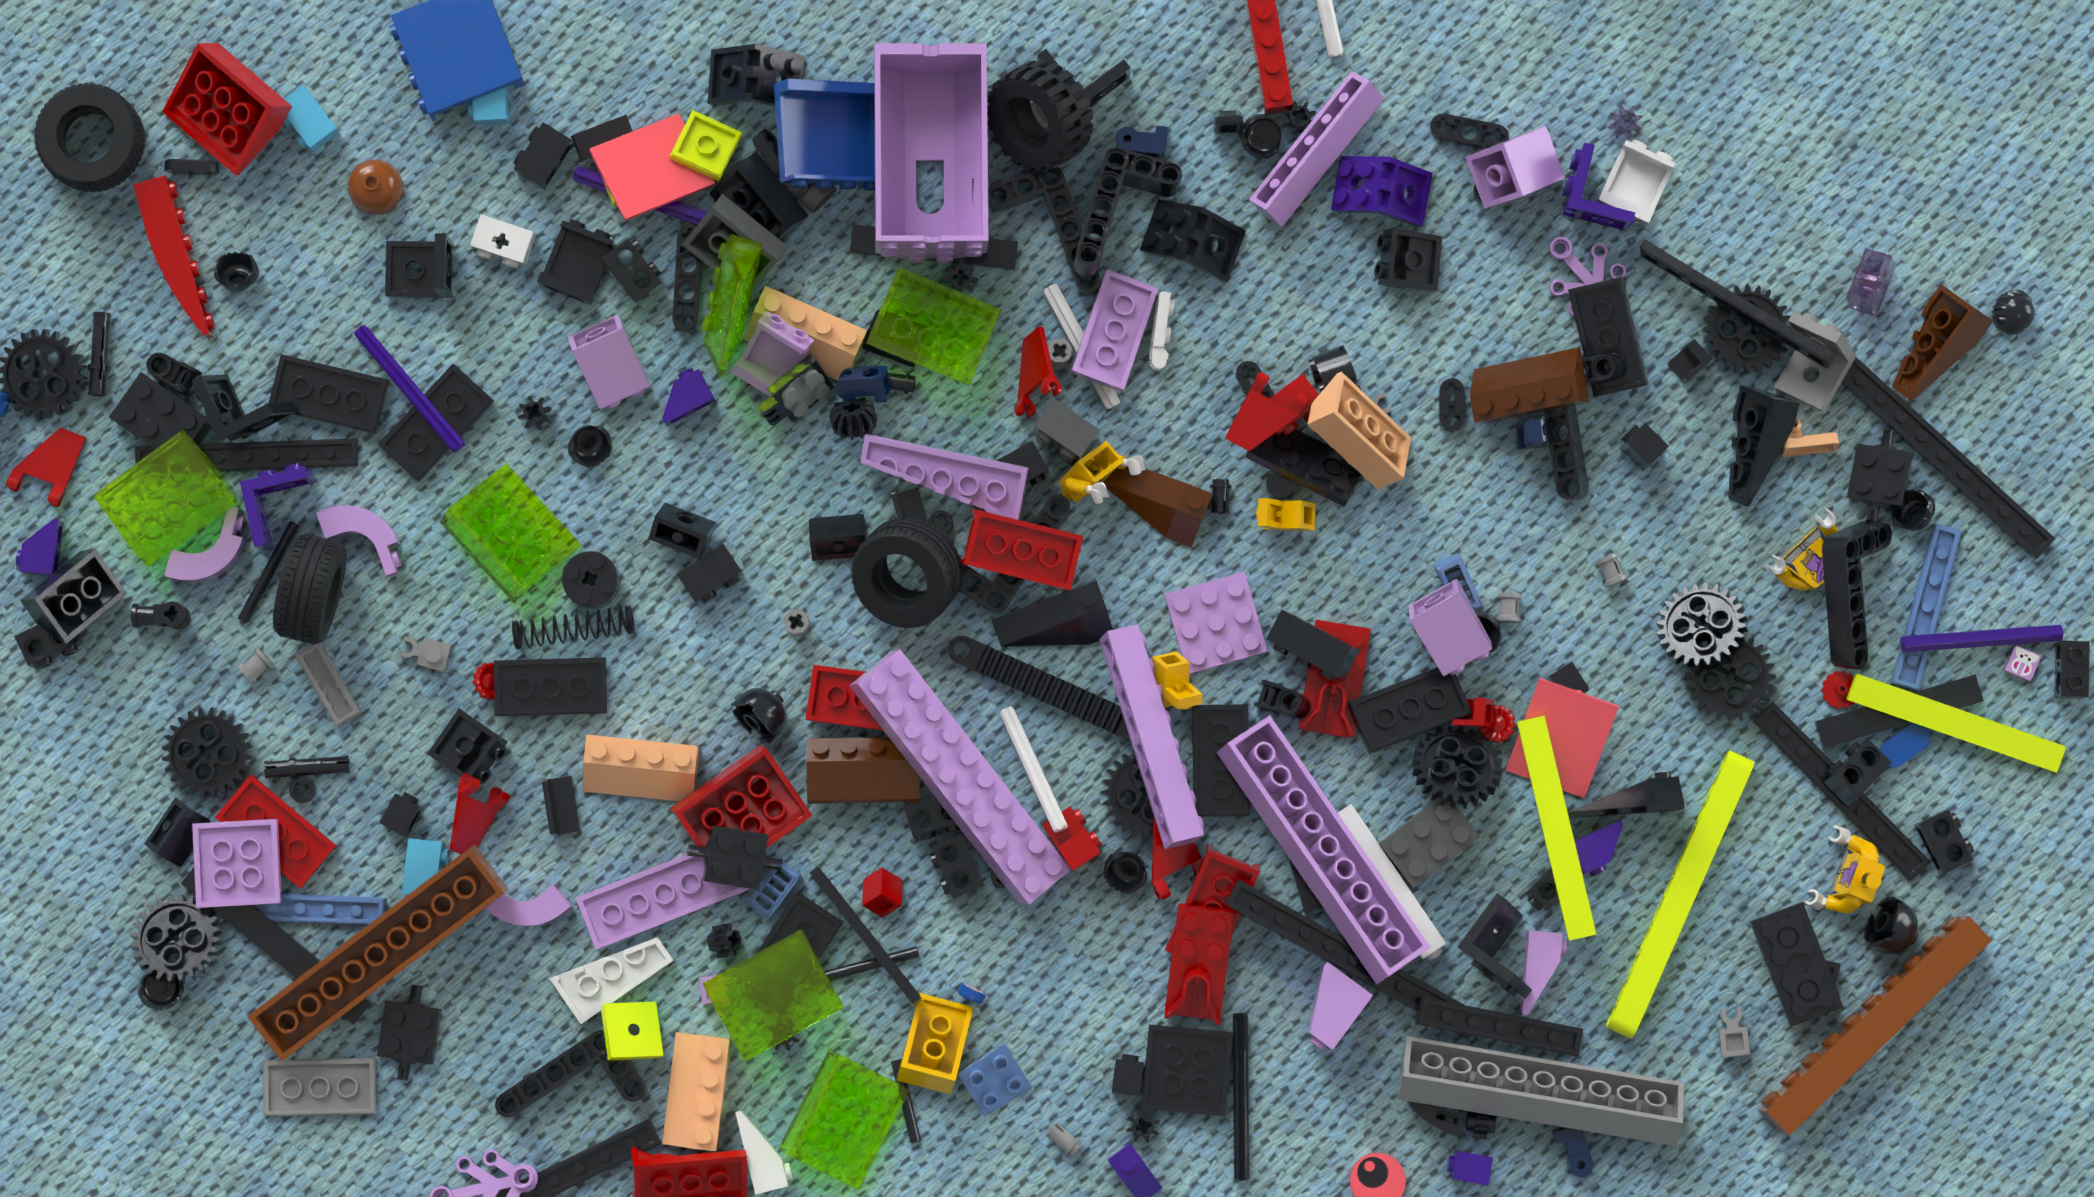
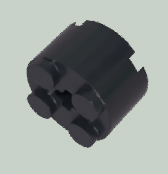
M1344 345L1315 355L1312 359L1308 360L1315 384L1318 385L1320 393L1339 372L1346 375L1361 390L1360 385H1357V376Z
M586 551L572 557L563 568L562 585L564 591L574 603L583 608H603L614 600L619 591L621 580L617 567L608 557L599 552ZM589 574H592L594 577L598 576L593 587L585 584Z

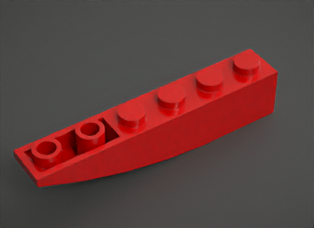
M1246 0L1264 115L1283 113L1284 109L1291 111L1293 101L1276 1Z
M164 175L133 184L148 240L169 287L201 333L208 339L213 338L211 330L215 329V323L212 314L206 313L204 303H208V298L204 287H199L197 277L201 276L197 261H192L190 251L194 250L190 235H185L182 224H186V218L182 207L177 208L175 198L179 197L175 181L170 182V179Z

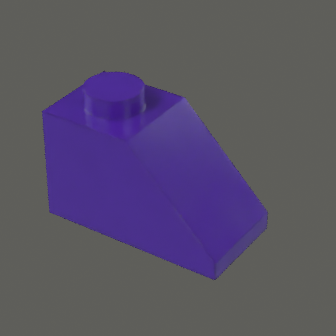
M689 368L678 374L679 379L673 383L662 417L666 426L716 401L699 369L694 371L693 368Z
M52 519L22 543L21 550H18L16 554V566L19 567V572L51 576L58 570L63 521Z
M1621 820L1613 822L1575 841L1582 875L1589 873L1593 877L1606 870L1604 865L1611 862L1623 827Z
M1130 1142L1107 1158L1134 1197H1151L1163 1188Z
M1455 1150L1454 1156L1449 1155L1447 1172L1451 1173L1450 1178L1488 1186L1493 1157Z

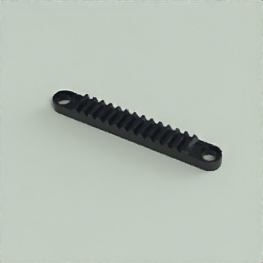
M957 636L949 643L948 653L954 662L1131 742L1120 705L967 636ZM959 642H965L970 647L968 656L964 658L957 657L954 653V646Z

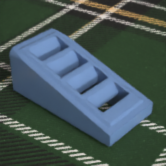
M1459 553L1433 564L1443 586L1448 584L1449 580L1462 575L1463 579L1459 580L1461 587L1468 586L1469 589L1464 592L1467 597L1472 595L1473 600L1470 603L1475 610L1483 606ZM1455 565L1459 567L1447 574L1444 573L1445 570Z
M784 862L783 864L776 863L775 865L782 866L781 872L788 876L791 881L786 883L776 875L779 870L771 869L761 882L759 890H755L746 903L767 921L802 877ZM772 879L785 888L782 893L769 884ZM765 888L778 897L775 902L763 893ZM760 897L765 902H767L771 906V908L769 910L765 909L763 906L756 902V899Z

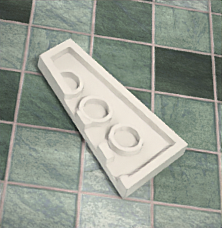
M657 937L549 979L579 1023L583 1024L598 1014L604 1003L615 1002L674 960Z

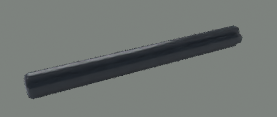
M1246 1013L1233 1014L1234 1179L1238 1181L1249 1179L1248 1015Z

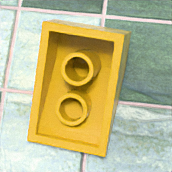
M919 993L922 1001L915 1007L897 1081L951 1095L973 1007Z

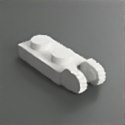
M1161 291L1156 295L1149 351V366L1155 371L1162 370L1166 366V360L1168 359V353L1164 349V344H1169L1171 328L1167 327L1168 316H1173L1174 300H1170V292Z

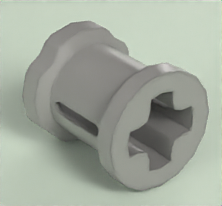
M1065 339L1051 341L1048 345L1051 363L1055 366L1068 364L1072 357L1070 343ZM1055 347L1059 349L1066 348L1064 358L1061 356L1054 357Z
M1618 553L1595 561L1596 566L1600 567L1606 581L1604 583L1605 588L1628 579L1627 574H1623L1618 562Z
M1498 593L1497 598L1500 599L1499 616H1496L1497 620L1504 623H1521L1518 613L1519 600L1522 599V594Z
M802 610L789 611L785 615V628L791 635L801 636L808 631L810 620ZM799 616H802L801 621L804 626L802 628L797 626L795 630L791 629L793 624L790 622V619L792 617L797 619Z
M260 648L255 650L256 654L245 664L240 663L238 665L239 670L254 685L257 683V678L267 669L275 667L274 663Z

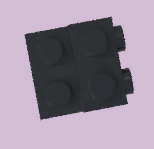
M1396 228L1383 230V234H1380L1377 240V249L1381 251V258L1374 268V275L1378 278V285L1400 289L1412 288L1430 292L1437 291L1442 236Z
M458 708L427 754L460 778L463 774L467 773L472 775L473 778L478 779L480 784H484L491 775L489 769L495 760L500 761L505 756L507 751L505 746L508 741Z

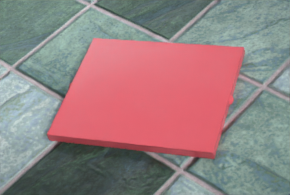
M679 113L589 149L605 181V186L609 189L625 221L715 185L712 178L669 159L685 126Z
M1539 678L1524 720L1545 715L1562 791L1585 798L1619 705L1587 695L1580 690L1576 691ZM1518 734L1505 770L1530 779L1520 735Z

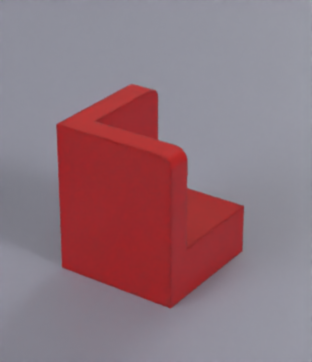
M1487 698L1467 699L1472 714L1462 719H1453V725L1493 728L1494 700Z
M883 867L863 880L862 906L882 918L902 906V879Z

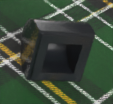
M1269 474L1266 479V490L1272 498L1283 500L1291 495L1295 482L1280 475Z

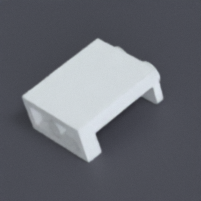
M1633 139L1631 142L1626 140L1597 203L1636 212L1634 222L1646 227L1653 216L1655 207L1676 163L1671 161L1672 157L1664 152L1657 151V153H1653L1647 150V145Z

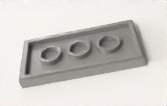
M376 1058L263 1060V1116L377 1114Z

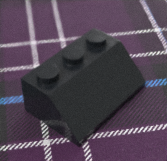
M757 152L737 162L709 193L715 201L722 194L780 241H783L793 233L808 217V214L786 187L780 183L778 177L771 171Z
M90 549L80 551L20 601L39 626L63 644H67L127 593L97 550Z

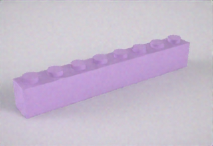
M1138 624L1107 631L1099 640L1164 849L1196 842L1204 835V823L1202 818L1198 816L1195 808V794L1189 789L1187 783V769L1181 763L1178 754L1179 743L1171 732V718L1162 703V689L1155 681L1154 664L1151 658H1148L1145 649L1146 638L1140 632Z

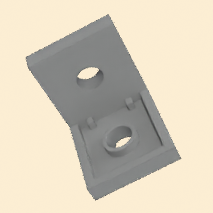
M1793 312L1788 321L1794 330L1833 352L1834 361L1829 369H1826L1795 350L1774 388L1778 392L1824 413L1855 360L1856 354L1848 344L1849 340L1842 335L1843 331L1832 324H1828L1826 327L1818 323L1819 320L1809 313L1805 312L1801 315ZM1810 371H1819V377L1816 381H1806V375Z

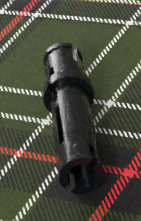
M93 312L91 362L87 365V370L90 371L89 396H106L107 372L110 371L107 361L111 313Z
M349 755L309 759L289 757V760L264 761V767H266L264 769L265 779L289 776L291 779H297V776L350 773Z

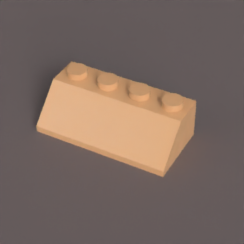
M764 287L753 312L745 341H750L757 328L758 320L768 311L779 315L786 323L794 328L803 330L807 336L814 339L807 355L811 354L829 378L837 381L844 369L854 367L863 347L867 330L770 287Z
M1342 372L1337 373L1312 403L1308 425L1378 490L1403 479L1411 437Z
M586 735L583 761V792L681 801L696 789L700 747Z
M676 1032L662 1144L718 1151L731 1038Z

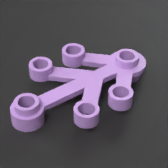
M1565 237L1555 238L1549 246L1550 255L1556 260H1563L1583 283H1569L1556 279L1550 284V293L1553 296L1560 297L1562 294H1569L1568 289L1604 281V261L1608 253L1606 245L1596 243L1592 246L1590 254L1593 258V273L1591 275L1571 253L1572 244L1570 240ZM1556 245H1563L1565 252L1558 254L1555 251ZM1596 247L1603 248L1604 255H1595L1594 249ZM1616 263L1609 269L1611 279L1617 278L1613 274V268L1615 267L1622 269L1623 277L1626 275V268L1623 264ZM1560 283L1563 286V291L1560 293L1555 292L1553 285ZM1570 303L1568 306V312L1571 316L1574 317V313L1571 308L1572 304Z
M489 1149L483 1155L484 1163L489 1167H498L509 1176L497 1179L475 1165L471 1158L461 1156L456 1161L457 1170L463 1174H470L482 1183L450 1190L445 1186H438L431 1191L430 1197H440L443 1194H447L448 1197H476L483 1195V1197H497L500 1190L508 1188L511 1189L506 1197H519L521 1193L529 1192L535 1188L538 1183V1174L532 1166L527 1164L514 1166L501 1158L499 1152ZM490 1154H496L497 1156L494 1163L488 1162ZM468 1160L470 1163L469 1167L466 1170H462L461 1163ZM523 1174H528V1182L522 1184L520 1182L521 1176Z

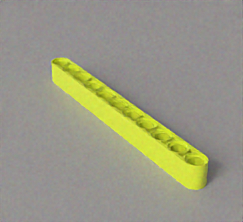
M1727 751L1606 1024L1607 1029L1629 1039L1634 1037L1755 763L1753 760L1733 751Z

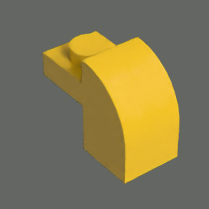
M1258 498L1256 510L1257 526L1262 527L1264 530L1315 531L1316 503L1302 500L1280 501L1270 498Z
M1177 651L1152 657L1155 669L1154 677L1156 684H1159L1162 689L1164 708L1174 706L1177 709L1186 710L1192 706L1202 704L1203 694L1189 683V661Z

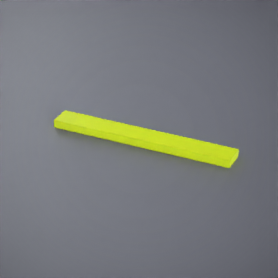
M1855 673L1847 696L1849 701L2056 773L2066 746L1857 673Z
M1545 715L1518 721L1519 735L1568 941L1597 935Z

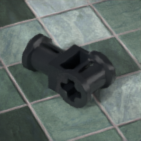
M173 601L166 604H153V606H140L138 603H133L131 608L132 627L139 628L140 625H156L158 627L183 629L190 622V612L183 605ZM176 610L180 612V616L175 617L174 621L170 618V614H175Z

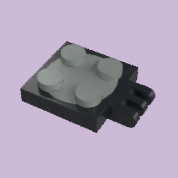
M809 354L767 388L771 396L761 403L758 409L771 426L778 424L786 416L793 422L798 417L804 415L820 399L825 398L835 386L814 357Z

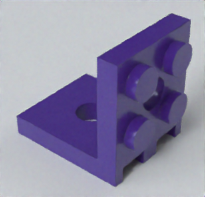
M1584 142L1580 149L1575 150L1571 158L1569 169L1574 171L1572 176L1569 175L1564 185L1562 196L1567 197L1562 215L1627 231L1633 224L1636 212L1582 199L1595 147L1593 144Z
M1340 156L1331 210L1341 213H1379L1412 226L1423 227L1433 173L1392 157ZM1362 179V186L1357 189V184ZM1405 188H1407V197H1406V198H1405V194H1404Z
M301 463L285 466V471L274 473V470H266L257 473V478L240 481L254 547L261 551L274 549L262 495L316 483L314 472L306 466H301Z

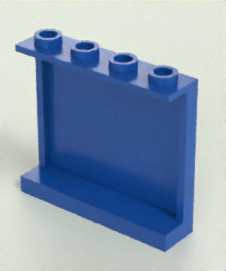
M428 0L391 15L394 23L389 26L395 41H401L403 49L399 50L404 65H410L412 74L408 75L413 89H419L422 96L421 99H418L419 106L423 115L429 114L432 121H436V114L513 85L515 89L526 86L493 0Z
M785 79L775 83L774 94L780 183H791L792 188H804L808 184H815L816 189L831 188L832 185H839L841 190L855 189L856 186H863V190L867 191L875 190L874 83Z

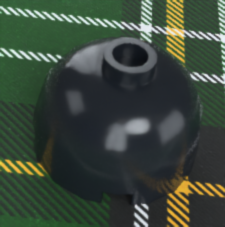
M752 688L742 693L731 703V706L736 707L732 712L740 725L750 734L753 728L761 735L758 739L761 742H772L784 729L787 718L785 707L782 704L784 700L776 691L772 690L770 692L763 688Z
M1894 896L1885 898L1877 905L1881 909L1876 919L1871 913L1865 927L1864 939L1870 943L1869 947L1878 952L1898 954L1913 945L1917 940L1918 919L1914 910L1903 901Z

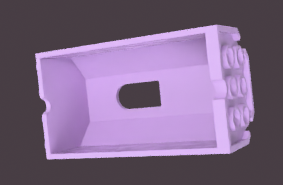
M875 43V253L881 254L883 257L909 259L911 263L925 262V259H936L939 263L953 262V259L979 257L983 253H987V43H939L933 46L923 45L922 43ZM916 161H944V204L937 213L926 214L917 206ZM972 178H974L973 206H972Z

